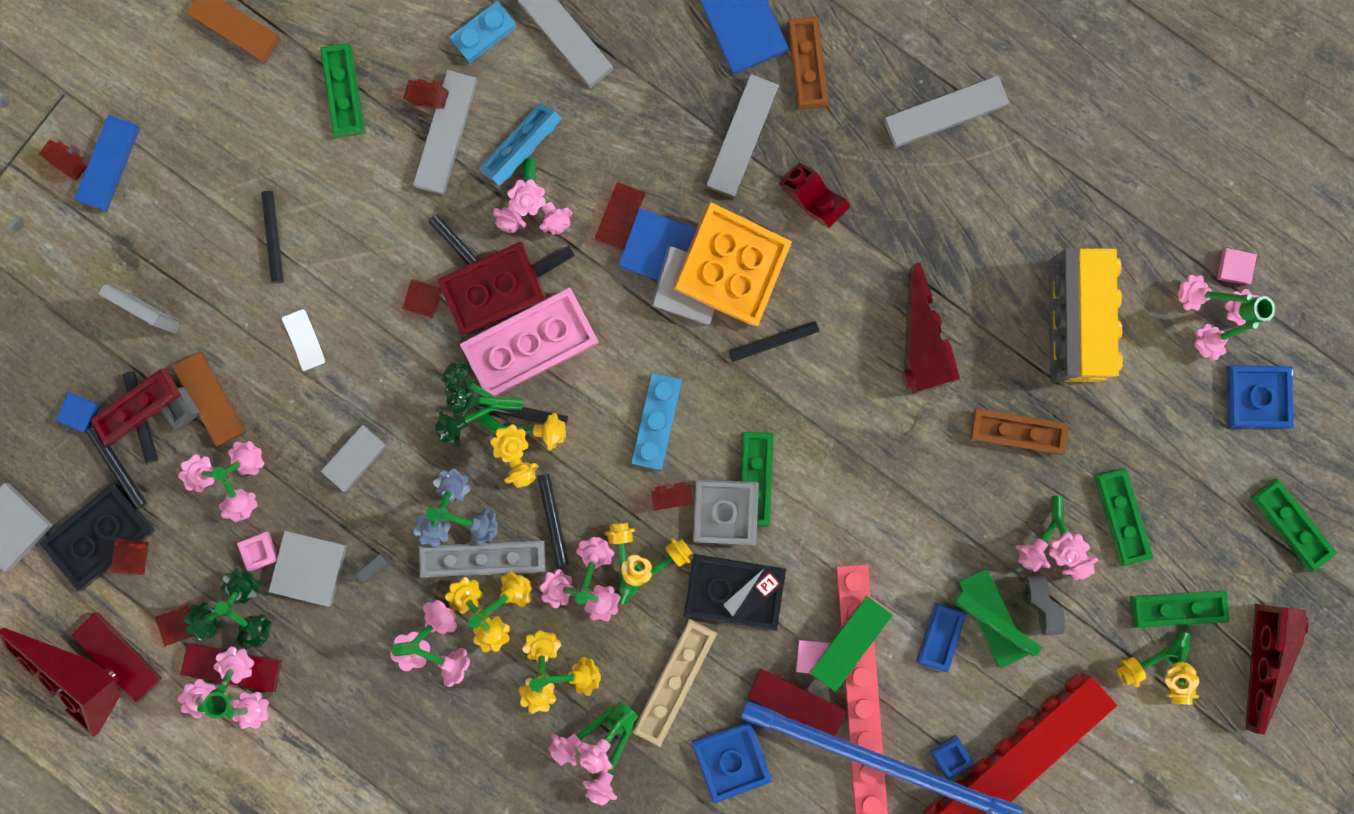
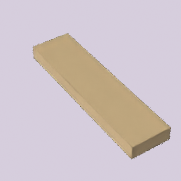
M689 618L632 733L661 747L717 632Z

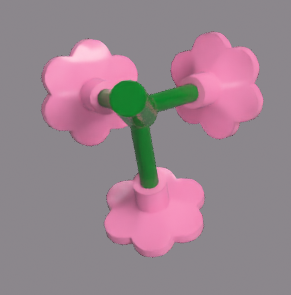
M442 601L427 602L423 606L426 614L425 628L420 633L411 632L407 636H397L391 648L390 656L393 661L399 663V667L403 671H410L413 667L422 668L426 664V659L437 663L438 667L442 669L441 676L444 678V685L451 687L454 683L459 684L463 680L464 671L469 667L470 659L466 657L467 650L464 648H459L456 652L452 651L448 657L444 655L439 657L429 653L430 645L423 639L430 632L438 631L441 634H446L447 631L454 632L457 629V624L454 621L456 619L454 611L446 608Z

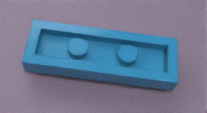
M540 102L478 169L487 178L500 186L512 176L514 170L524 159L532 155L537 145L554 131L555 126L562 118L556 111Z
M652 373L631 464L662 471L681 389V379Z

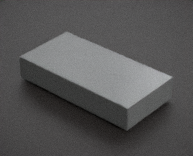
M362 425L321 472L343 492H347L388 445L365 425Z

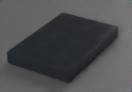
M112 483L39 544L75 589L83 591L152 534L155 529L139 509H135L117 483Z
M693 554L684 616L777 631L786 568L769 566L783 582V586L745 620L738 623L724 607V603L768 565Z

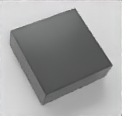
M185 387L177 388L181 396L161 410L174 431L182 430L201 413Z
M387 553L378 554L356 571L355 575L362 583L369 582L392 564L393 561Z

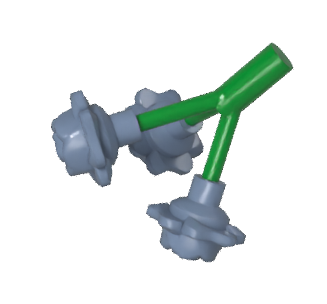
M451 469L449 472L446 470L440 471L439 477L433 481V485L437 487L436 494L443 497L439 507H430L426 510L424 516L416 518L417 526L413 530V534L419 537V543L422 545L429 544L437 548L440 542L445 543L448 541V531L451 529V524L445 522V520L465 525L471 531V542L476 543L477 546H482L497 535L498 522L495 520L496 514L490 512L489 509L485 508L481 513H476L474 517H469L468 519L450 514L446 509L448 502H453L455 499L463 501L465 495L471 490V486L467 484L469 478L460 474L456 469Z

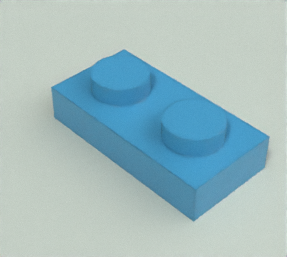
M496 1L449 38L470 64L517 29V26L501 4Z

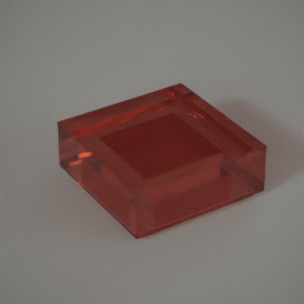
M411 279L402 309L433 319L441 297V288Z
M116 539L111 572L144 575L149 542Z
M183 606L155 617L165 647L194 637L193 634H188L185 631L188 624L183 622V617L189 613V606Z

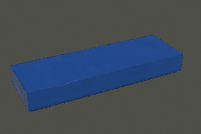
M111 115L107 116L74 198L76 201L106 212L108 211L139 133L140 127L138 125Z

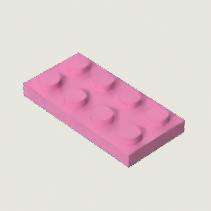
M568 288L461 343L460 346L482 389L496 397L599 344V341L571 288Z

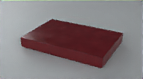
M523 242L513 244L437 279L461 336L470 334L547 299Z

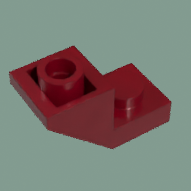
M799 163L790 170L787 176L778 183L811 218L827 228H830L850 208L845 198L829 190L819 174L802 163Z

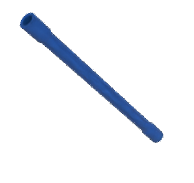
M747 701L741 717L743 720L766 729L776 730L977 808L988 814H1023L1022 806L995 796L983 794L789 719L758 704Z

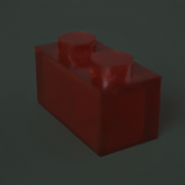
M417 79V81L408 80L403 98L415 106L444 109L449 91L438 81L429 83L422 79Z
M50 139L39 152V155L67 176L77 181L88 166L82 162L84 158L76 152L71 154L67 151L69 147L61 141L56 143Z
M685 482L675 483L674 488L666 489V485L654 487L655 491H651L654 511L693 504L690 485H685Z

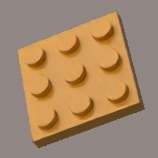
M710 202L704 210L672 289L756 327L759 325L792 241Z

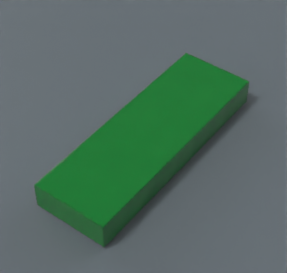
M351 43L320 47L333 136L335 138L366 134Z
M742 432L740 481L759 482L757 526H770L774 433Z
M1127 468L1093 476L1120 566L1124 567L1153 559L1154 557Z
M1279 479L1271 480L1250 497L1308 572L1316 571L1337 554L1332 545Z
M983 569L957 582L961 592H964L1016 628L987 569ZM975 619L998 668L1001 669L1028 656V654Z
M956 590L951 597L952 603L1024 653L1037 657L1042 650V646L964 592Z
M1226 590L1130 596L1132 627L1134 628L1230 622Z
M866 595L809 672L836 692L893 615Z

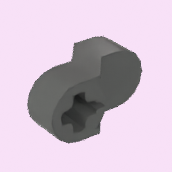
M1025 576L1023 583L1024 600L1027 604L1038 610L1042 634H1063L1065 629L1064 610L1049 599V587L1046 576Z

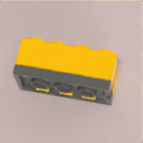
M1066 248L1049 260L1050 382H1102L1107 380V378L1111 379L1119 376V371L1122 370L1123 356L1121 352H1118V340L1122 337V323L1118 321V308H1120L1122 303V293L1120 289H1117V277L1121 274V260L1117 258V249Z

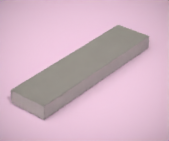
M516 0L590 89L614 70L611 63L558 0Z
M447 70L413 183L415 188L445 195L478 83L476 77Z
M752 74L750 75L706 188L735 199L779 88L778 84Z
M995 76L888 116L884 119V123L894 148L1007 107L1010 102L999 76Z
M545 541L484 543L482 546H477V544L439 545L437 548L433 546H419L420 578L507 574L510 571L513 573L546 572Z

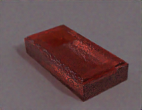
M617 182L596 233L595 240L624 251L646 193Z

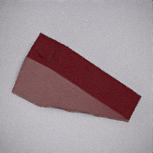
M920 262L915 263L909 269L905 370L902 371L904 384L907 389L911 388L912 395L947 386L960 379L949 339L942 340L940 336L941 317L935 310L931 311L929 306L933 303L932 293Z
M1255 604L1245 730L1265 735L1303 646L1304 636L1308 632L1309 621L1306 617V610Z
M3 627L0 629V638L4 648L31 676L38 673L37 677L45 687V691L51 697L58 693L59 698L67 707L65 712L91 736L95 737L100 732L120 697L117 687L119 679L116 674L108 667L102 669L97 663L7 628Z

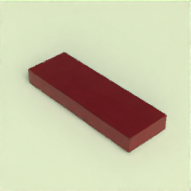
M159 369L90 420L105 446H112L179 398L181 394L167 369Z
M99 612L93 613L71 635L103 669L108 667L116 674L119 679L118 685L135 702L141 701L163 679Z
M187 643L180 675L221 683V675L214 669V665L218 662L216 655L225 652L227 649ZM247 653L248 657L254 661V665L250 668L252 670L251 676L243 678L237 684L230 680L229 684L275 692L282 660Z
M762 668L747 696L749 699L792 720L836 736L847 712L846 709Z

